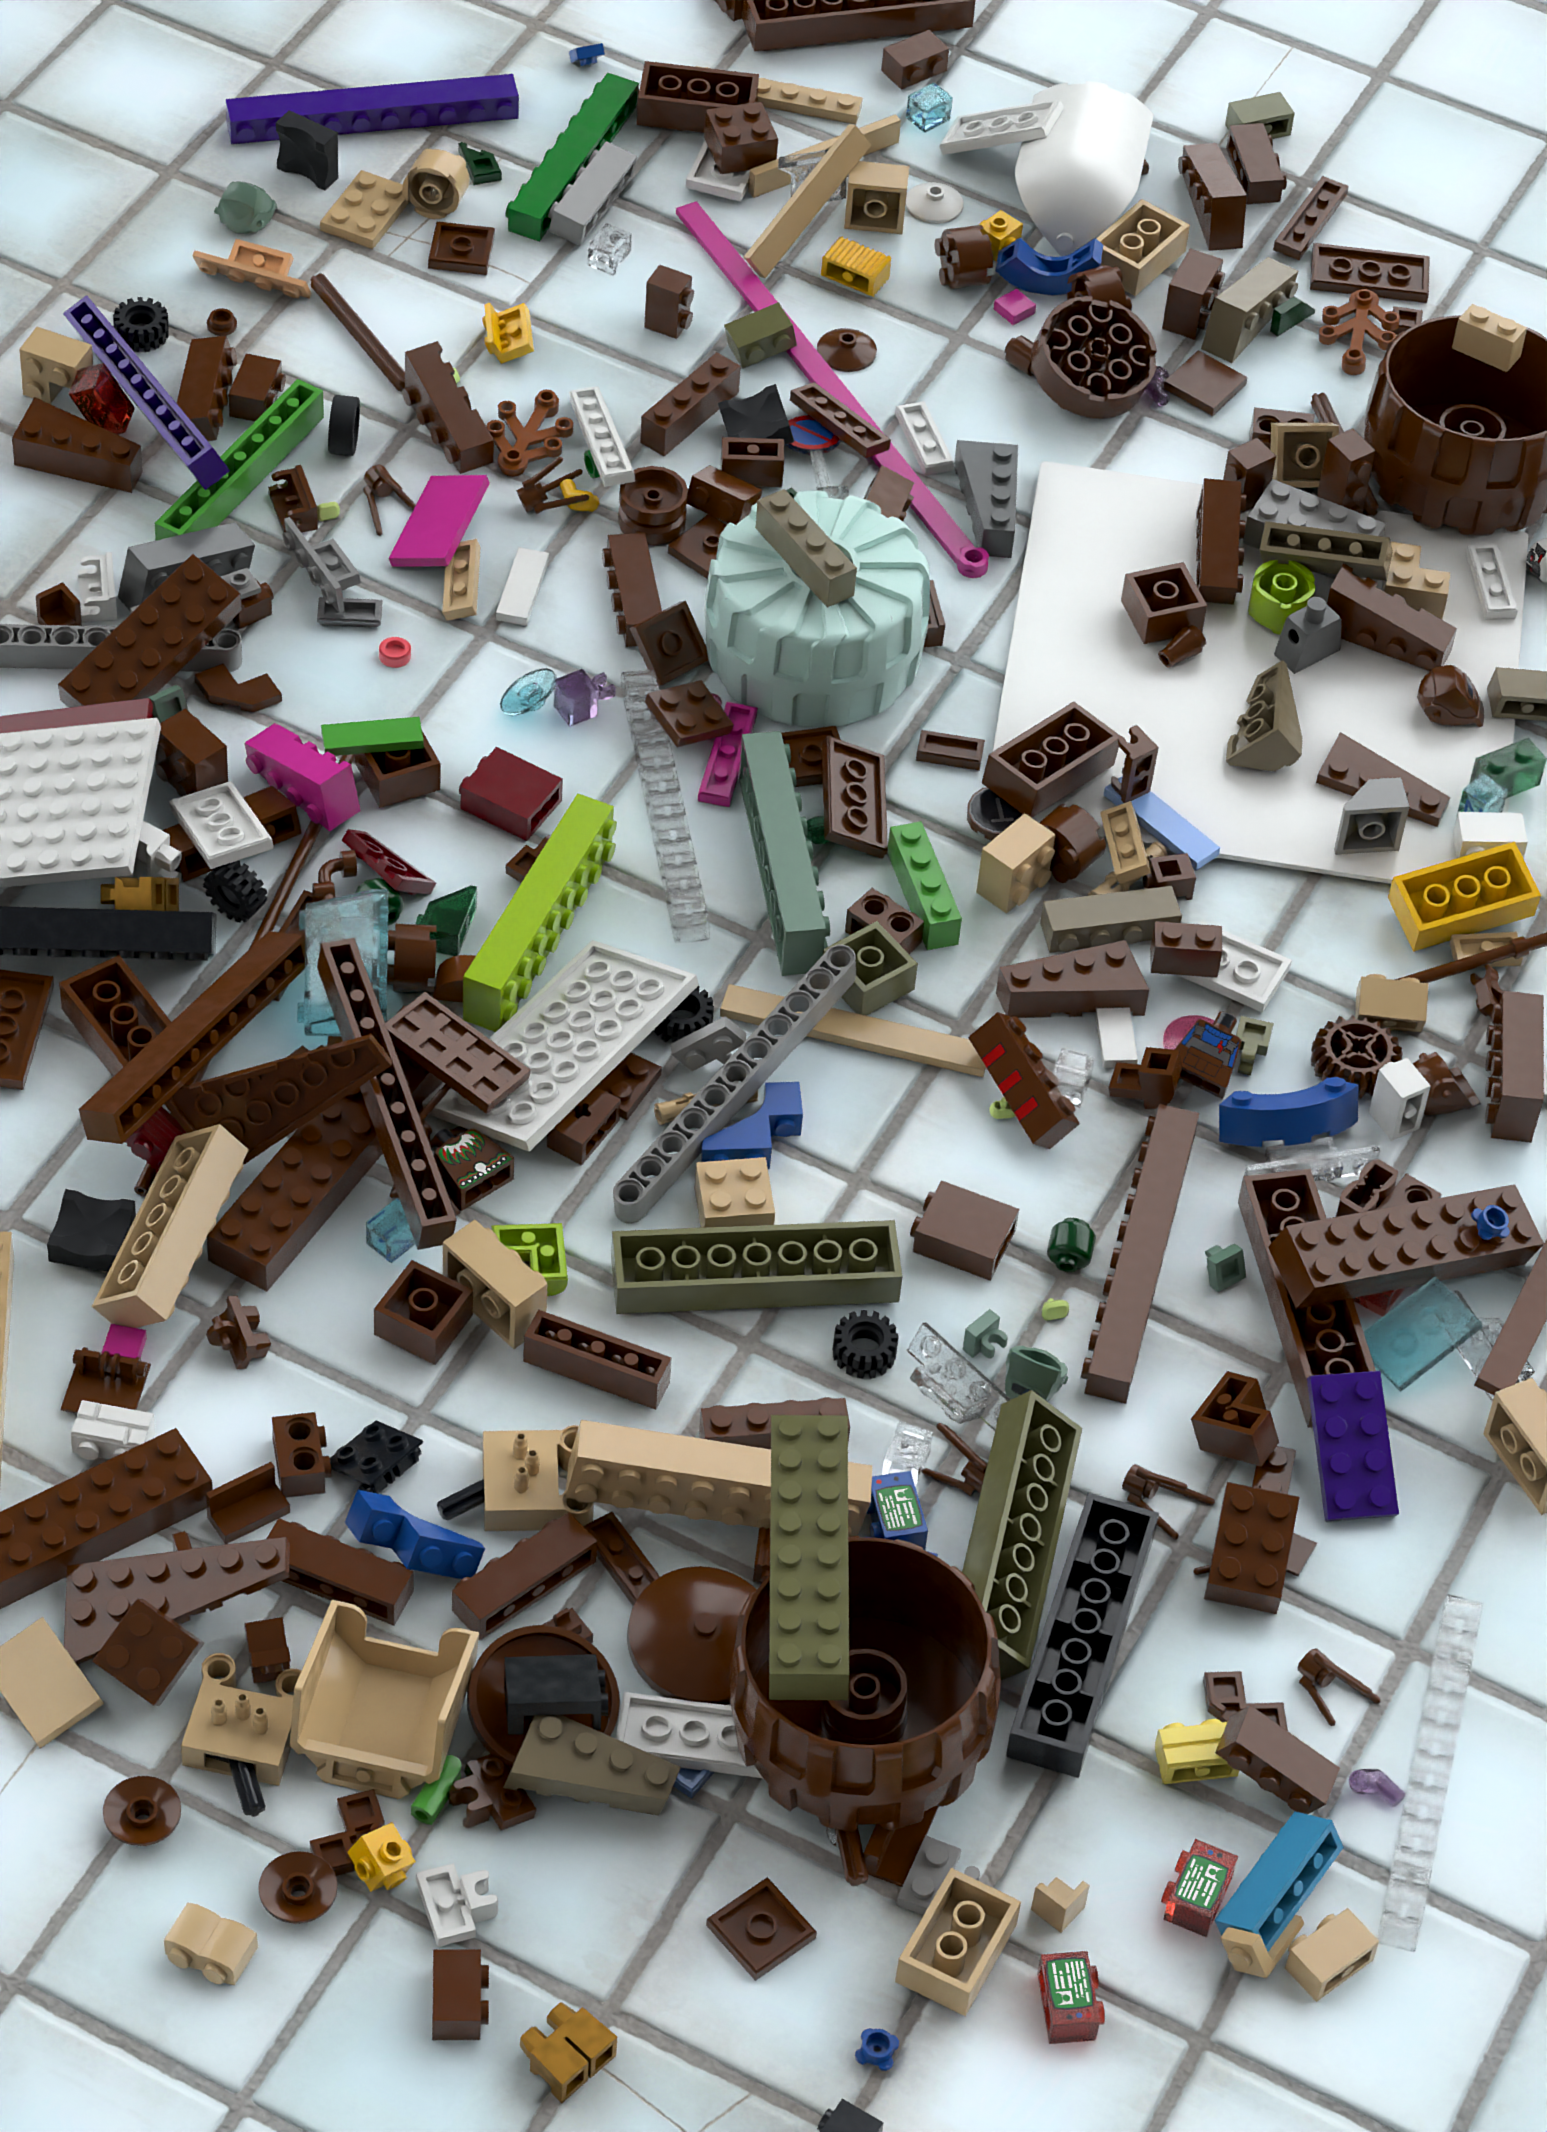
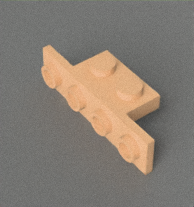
M240 239L235 240L228 259L195 250L192 256L198 268L206 274L216 275V273L227 275L230 280L238 283H243L245 280L254 283L263 290L270 291L273 288L282 291L285 295L292 298L302 296L310 299L311 291L307 282L287 276L294 259L290 253Z

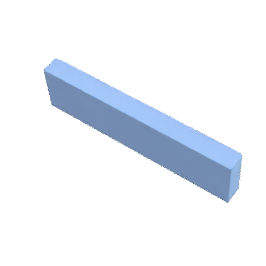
M1122 777L1118 778L1120 783H1122ZM1111 784L1105 787L1104 796L1116 806L1124 804L1121 801V796L1112 788ZM1150 791L1131 801L1138 824L1176 855L1188 853L1194 870H1198L1219 855L1220 847L1153 792Z

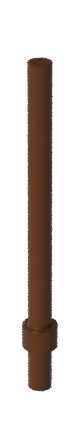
M1547 932L1526 939L1523 936L1510 940L1507 945L1395 980L1410 977L1418 979L1420 983H1430L1510 957L1515 959L1529 955V951L1547 946Z

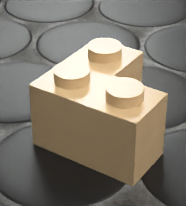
M40 327L34 329L19 349L23 395L33 399L36 397L49 404L52 403L63 387L73 390L76 387L77 390L94 368L91 344Z
M1391 542L1393 554L1388 579L1383 581L1382 591L1391 596H1394L1396 593L1404 597L1405 601L1413 609L1423 608L1436 617L1443 619L1449 592L1450 572L1419 568L1421 546Z

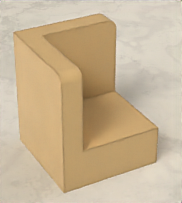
M1057 1877L1048 1886L1039 1883L1034 1891L1031 1910L1062 1933L1085 1908L1090 1885L1082 1881L1073 1890Z

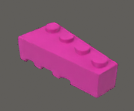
M276 723L244 743L247 754L245 761L248 768L254 774H260L265 778L270 786H274L277 790L281 791L296 807L299 806L314 823H320L328 831H331L361 811L350 763L346 761L340 764L336 763L335 755L328 751L323 755L320 754L315 744L309 741L303 744L298 735Z

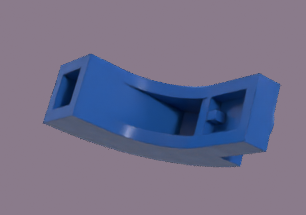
M1018 238L998 252L995 271L1010 284L1021 290L1051 296L1064 295L1072 291V283L1067 284L1068 278L1072 274L1100 266L1104 245L1095 238L1069 255L1051 257L1038 253L1023 239Z

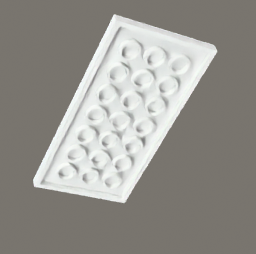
M592 940L489 1038L531 1069L529 1079L487 1114L451 1088L429 1115L467 1129H476L485 1136L530 1152L699 986L696 974ZM444 1082L422 1102L423 1108L445 1085Z

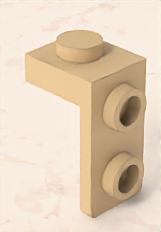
M1295 1915L1269 1952L1259 1934L1228 1927L1220 1939L1235 1971L1267 1978L1303 1927L1304 1921L1301 1916Z

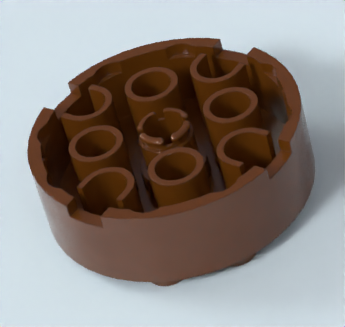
M1083 296L1066 300L1050 312L1033 343L1031 363L1034 375L1043 391L1062 409L1087 418L1104 419L1124 414L1140 400L1156 371L1155 354L1157 348L1147 326L1131 310L1112 300L1106 303L1092 300V296Z

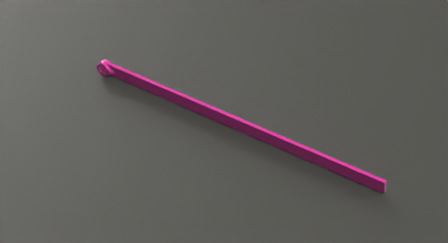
M697 201L676 208V215L754 312L777 303V300ZM787 314L794 327L797 346L788 349L786 352L811 383L815 382L882 432ZM890 442V450L871 457L879 468L883 465L914 482L910 491V495L914 496L910 507L956 563L958 571L968 578H978L985 575L988 570V552L984 548H977L971 543L893 444Z

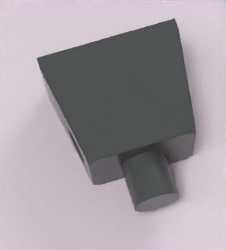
M1310 598L1306 607L1290 614L1286 618L1274 655L1280 661L1283 660L1287 664V668L1295 674L1340 651V616L1327 605L1323 598Z

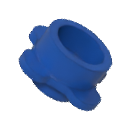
M1489 1205L1484 1210L1476 1208L1471 1213L1472 1219L1477 1223L1478 1234L1482 1239L1490 1240L1492 1237L1497 1236L1506 1238L1509 1235L1510 1231L1507 1227L1509 1223L1508 1215L1499 1206Z
M865 2029L861 2033V2048L855 2052L856 2061L862 2065L867 2063L876 2065L882 2071L891 2069L894 2063L892 2059L893 2052L899 2048L898 2038L883 2029ZM879 2047L881 2051L875 2052L873 2049Z

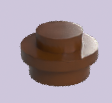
M215 309L207 319L208 331L217 336L230 335L237 328V320L228 309Z

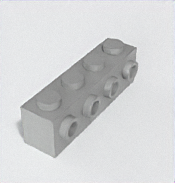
M607 141L599 151L594 150L589 159L588 166L580 168L574 184H568L563 192L561 201H555L548 214V217L551 218L549 231L581 246L633 177L637 156Z

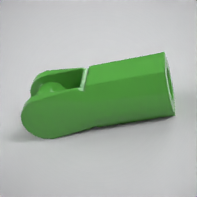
M447 1755L439 1780L424 1785L411 1805V1815L415 1819L425 1824H433L448 1801L452 1784L461 1779L460 1771L462 1765L459 1758Z

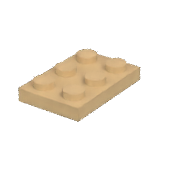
M361 170L320 221V231L373 249L410 202L409 200L407 203L404 198L403 184Z

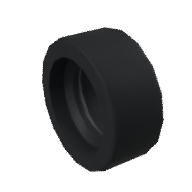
M334 395L328 431V451L330 454L348 456L355 454L360 420L359 397Z

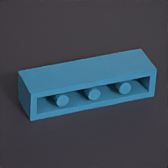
M1294 1811L1214 1920L1221 1936L1228 1927L1259 1934L1269 1952L1344 1848L1332 1820Z

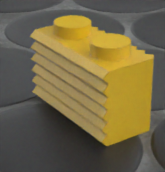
M841 236L822 257L821 275L874 297L890 277L891 257L879 251L875 252L874 249L870 250L869 247L865 248L864 245L860 246L858 242L849 241L848 238L844 239Z

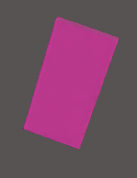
M487 475L431 476L388 558L391 566H448L490 484Z

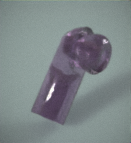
M1161 366L1156 367L1155 374L1145 390L1159 407L1165 406L1170 400V396L1161 387L1164 384V379L1169 377V373Z
M1359 1769L1353 1771L1349 1776V1785L1354 1792L1358 1794L1380 1795L1392 1807L1397 1806L1406 1795L1399 1786L1379 1769Z

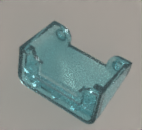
M371 889L307 903L306 910H299V931H306L304 1002H298L297 1021L298 1023H304L305 1035L341 1036L321 981L317 964L321 943L353 937L355 938L386 1023L388 889Z

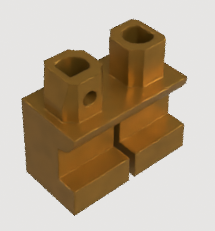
M115 877V884H101L100 902L101 904H115V909L179 911V878Z
M560 2002L547 2015V2024L555 2031L546 2037L536 2026L531 2027L521 2036L520 2048L530 2059V2071L535 2075L539 2074L551 2086V2093L562 2104L588 2081V2077H593L616 2057L618 2037L585 2008L582 2007L575 2012Z

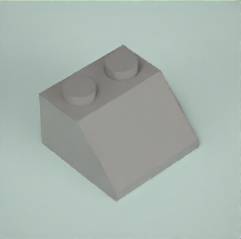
M1401 778L1369 779L1344 805L1334 848L1335 855L1399 851L1409 811V803Z

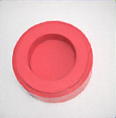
M389 637L379 645V659L388 667L398 668L405 666L411 659V645L403 638Z

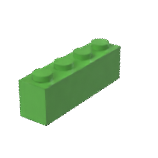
M922 821L890 827L887 855L910 911L924 921L922 940L926 950L958 945L962 917Z

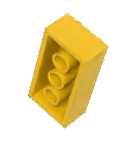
M1515 841L1393 877L1388 894L1390 904L1413 952L1450 941L1451 936L1454 934H1474L1535 916L1541 898L1536 883Z

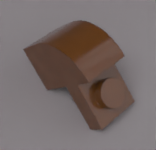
M1146 1047L1141 1065L1116 1062L1108 1087L1110 1097L1143 1100L1145 1109H1157L1159 1104L1167 1105L1170 1103L1182 1071L1180 1050Z
M283 1617L244 1623L253 1683L276 1680L281 1672L290 1669L289 1662H291L289 1646L287 1647Z

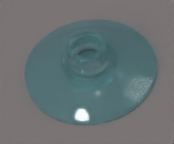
M542 668L523 675L503 694L500 701L501 710L506 715L516 716L540 709L556 687V674L551 669Z

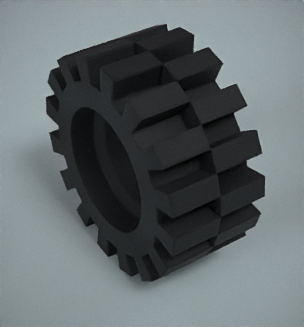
M137 297L138 301L136 302L132 298L127 299V305L121 302L119 308L116 307L114 310L113 324L115 330L130 348L134 347V352H139L140 348H144V351L148 352L151 346L154 349L159 348V343L163 345L169 336L167 309L165 306L162 307L159 301L153 304L152 298L143 301V297ZM144 323L148 325L137 326L135 324Z
M238 860L214 868L204 878L203 888L207 889L205 891L206 896L212 898L210 903L213 906L217 905L219 907L218 912L221 914L225 912L226 918L231 920L234 917L235 922L240 923L241 921L247 922L265 904L268 897L265 896L267 890L262 888L264 885L262 880L255 878L257 873L254 870L252 872L248 871L249 866L245 863L241 866Z
M698 986L672 1011L686 1010L692 1012L695 1016L681 1019L669 1014L655 1028L654 1032L657 1036L662 1034L661 1040L667 1042L670 1038L672 1043L713 1022L712 997L708 998V992L705 989L699 993L700 986Z
M861 1310V1314L858 1317L855 1311L849 1313V1320L845 1316L841 1318L840 1325L837 1324L835 1327L832 1348L834 1361L838 1360L837 1366L840 1369L846 1366V1374L850 1376L854 1371L858 1372L857 1378L863 1379L864 1373H869L870 1379L876 1378V1371L881 1376L885 1374L887 1367L891 1369L894 1365V1360H896L899 1337L894 1323L889 1325L890 1319L886 1316L880 1320L879 1312L873 1311L872 1316H867V1310ZM867 1338L875 1341L879 1347L874 1350H861L852 1345V1341Z

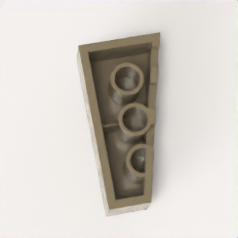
M1267 257L1215 297L1201 349L1233 363L1272 319L1274 308L1294 297L1298 288L1296 279L1299 271Z
M534 1715L503 1788L516 1791L518 1788L536 1791V1794L550 1797L552 1794L572 1797L574 1801L589 1803L594 1801L609 1804V1807L659 1816L669 1798L681 1767L565 1716Z

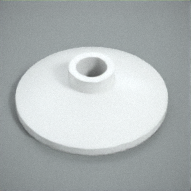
M928 182L916 185L910 189L906 195L905 205L908 212L916 219L927 223L940 224L950 222L961 214L963 198L957 190L948 185Z

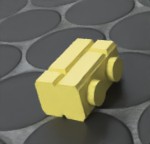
M1208 1719L1200 1725L1184 1726L1182 1723H1171L1163 1729H1158L1155 1753L1163 1784L1237 1777L1239 1770L1232 1768L1226 1760L1215 1753L1227 1722L1221 1723L1218 1719Z

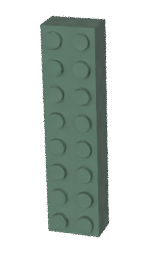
M781 731L742 734L739 783L781 975L806 974L823 956V949L828 947L825 937L830 936V921L828 916H823L822 914L825 908L823 891H817L816 886L819 885L817 866L811 865V861H813V847L811 841H806L805 836H807L806 817H800L799 813L802 811V800L800 792L794 791V787H796L795 769L789 768L788 764L791 762L790 746L783 743Z

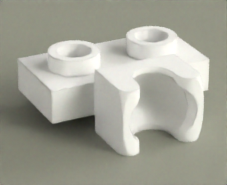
M454 1863L416 1873V1883L437 1947L475 1938L476 1928L474 1923L497 1916V1896L493 1894L481 1896L489 1890V1872L487 1870L461 1875V1880H459Z

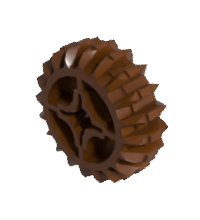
M1353 1014L1346 1021L1343 1017L1339 1016L1335 1023L1328 1021L1324 1028H1320L1316 1034L1315 1041H1313L1311 1047V1066L1314 1067L1315 1076L1322 1077V1081L1326 1078L1339 1077L1346 1082L1358 1084V1097L1361 1099L1365 1093L1373 1096L1379 1069L1389 1062L1395 1063L1402 1060V1047L1399 1046L1398 1037L1391 1036L1390 1028H1380V1021L1370 1023L1367 1016L1363 1020H1357Z

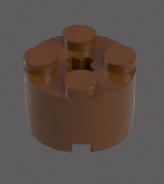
M982 225L945 229L942 232L941 238L935 239V253L937 256H940L942 267L939 270V279L942 286L948 285L951 289L990 283L992 276H987L988 268H993V253L988 234L982 235L981 230L984 229Z
M1102 265L1072 274L1068 278L1067 284L1072 283V291L1067 292V300L1076 297L1092 296V300L1106 303L1112 300L1132 311V303L1129 296L1125 295L1122 285L1123 276L1119 267Z
M1060 804L1039 822L1055 834L1053 846L1055 852L1051 859L1050 871L1060 883H1066L1068 880L1075 879L1100 858L1106 849L1105 839L1100 840L1096 832L1100 829L1098 823L1087 811L1074 804L1070 807H1064L1065 804Z
M395 924V930H388V951H394V964H387L386 985H393V992L434 993L435 986H428V978L435 979L436 940H430V932H436V925Z

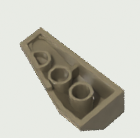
M1282 660L1257 675L1246 700L1250 706L1245 714L1239 716L1236 722L1240 729L1237 735L1230 736L1227 743L1226 762L1231 766L1276 772L1284 766L1293 765L1302 756V733L1287 664Z

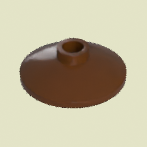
M850 328L831 330L825 333L817 343L818 353L830 368L838 371L854 372L865 369L874 362L877 354L876 344L870 336Z
M136 1776L120 1782L109 1792L103 1805V1819L108 1831L119 1841L133 1846H147L164 1840L175 1830L181 1818V1802L175 1789L164 1780L152 1776ZM140 1815L149 1816V1818L144 1820L136 1819Z
M301 1851L286 1853L275 1858L266 1866L259 1880V1897L266 1911L278 1920L293 1924L307 1923L324 1915L333 1905L338 1889L337 1878L330 1864L318 1855ZM295 1891H303L305 1895L300 1897L292 1896Z

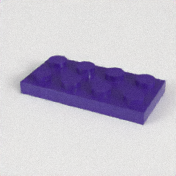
M1381 1371L1309 1376L1307 1384L1325 1522L1397 1516L1399 1508Z

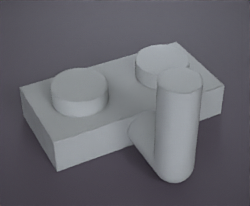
M724 1016L672 1043L671 1055L691 1071L715 1059L724 1065L733 1055L730 1052L739 1048L747 1040L746 1032Z
M925 1835L898 1895L896 1905L924 1915L950 1868L955 1869L960 1858L961 1849ZM975 1866L967 1867L964 1874L979 1881V1869Z

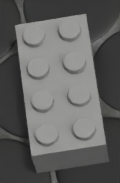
M1272 479L1247 517L1243 543L1260 550L1265 521L1382 537L1384 536L1386 523ZM1317 572L1332 579H1335L1337 574Z

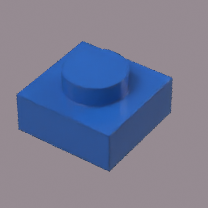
M603 43L579 47L569 51L571 63L580 61L581 66L597 63V58L605 55Z

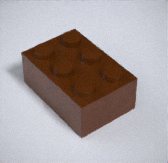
M1227 1482L1206 1584L1205 1600L1277 1614L1283 1592L1300 1497Z

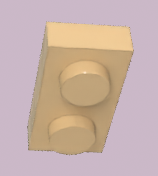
M1517 932L1454 934L1450 939L1453 959L1456 961L1507 945L1510 940L1518 938ZM1510 957L1488 965L1491 967L1521 966L1523 957L1518 959Z

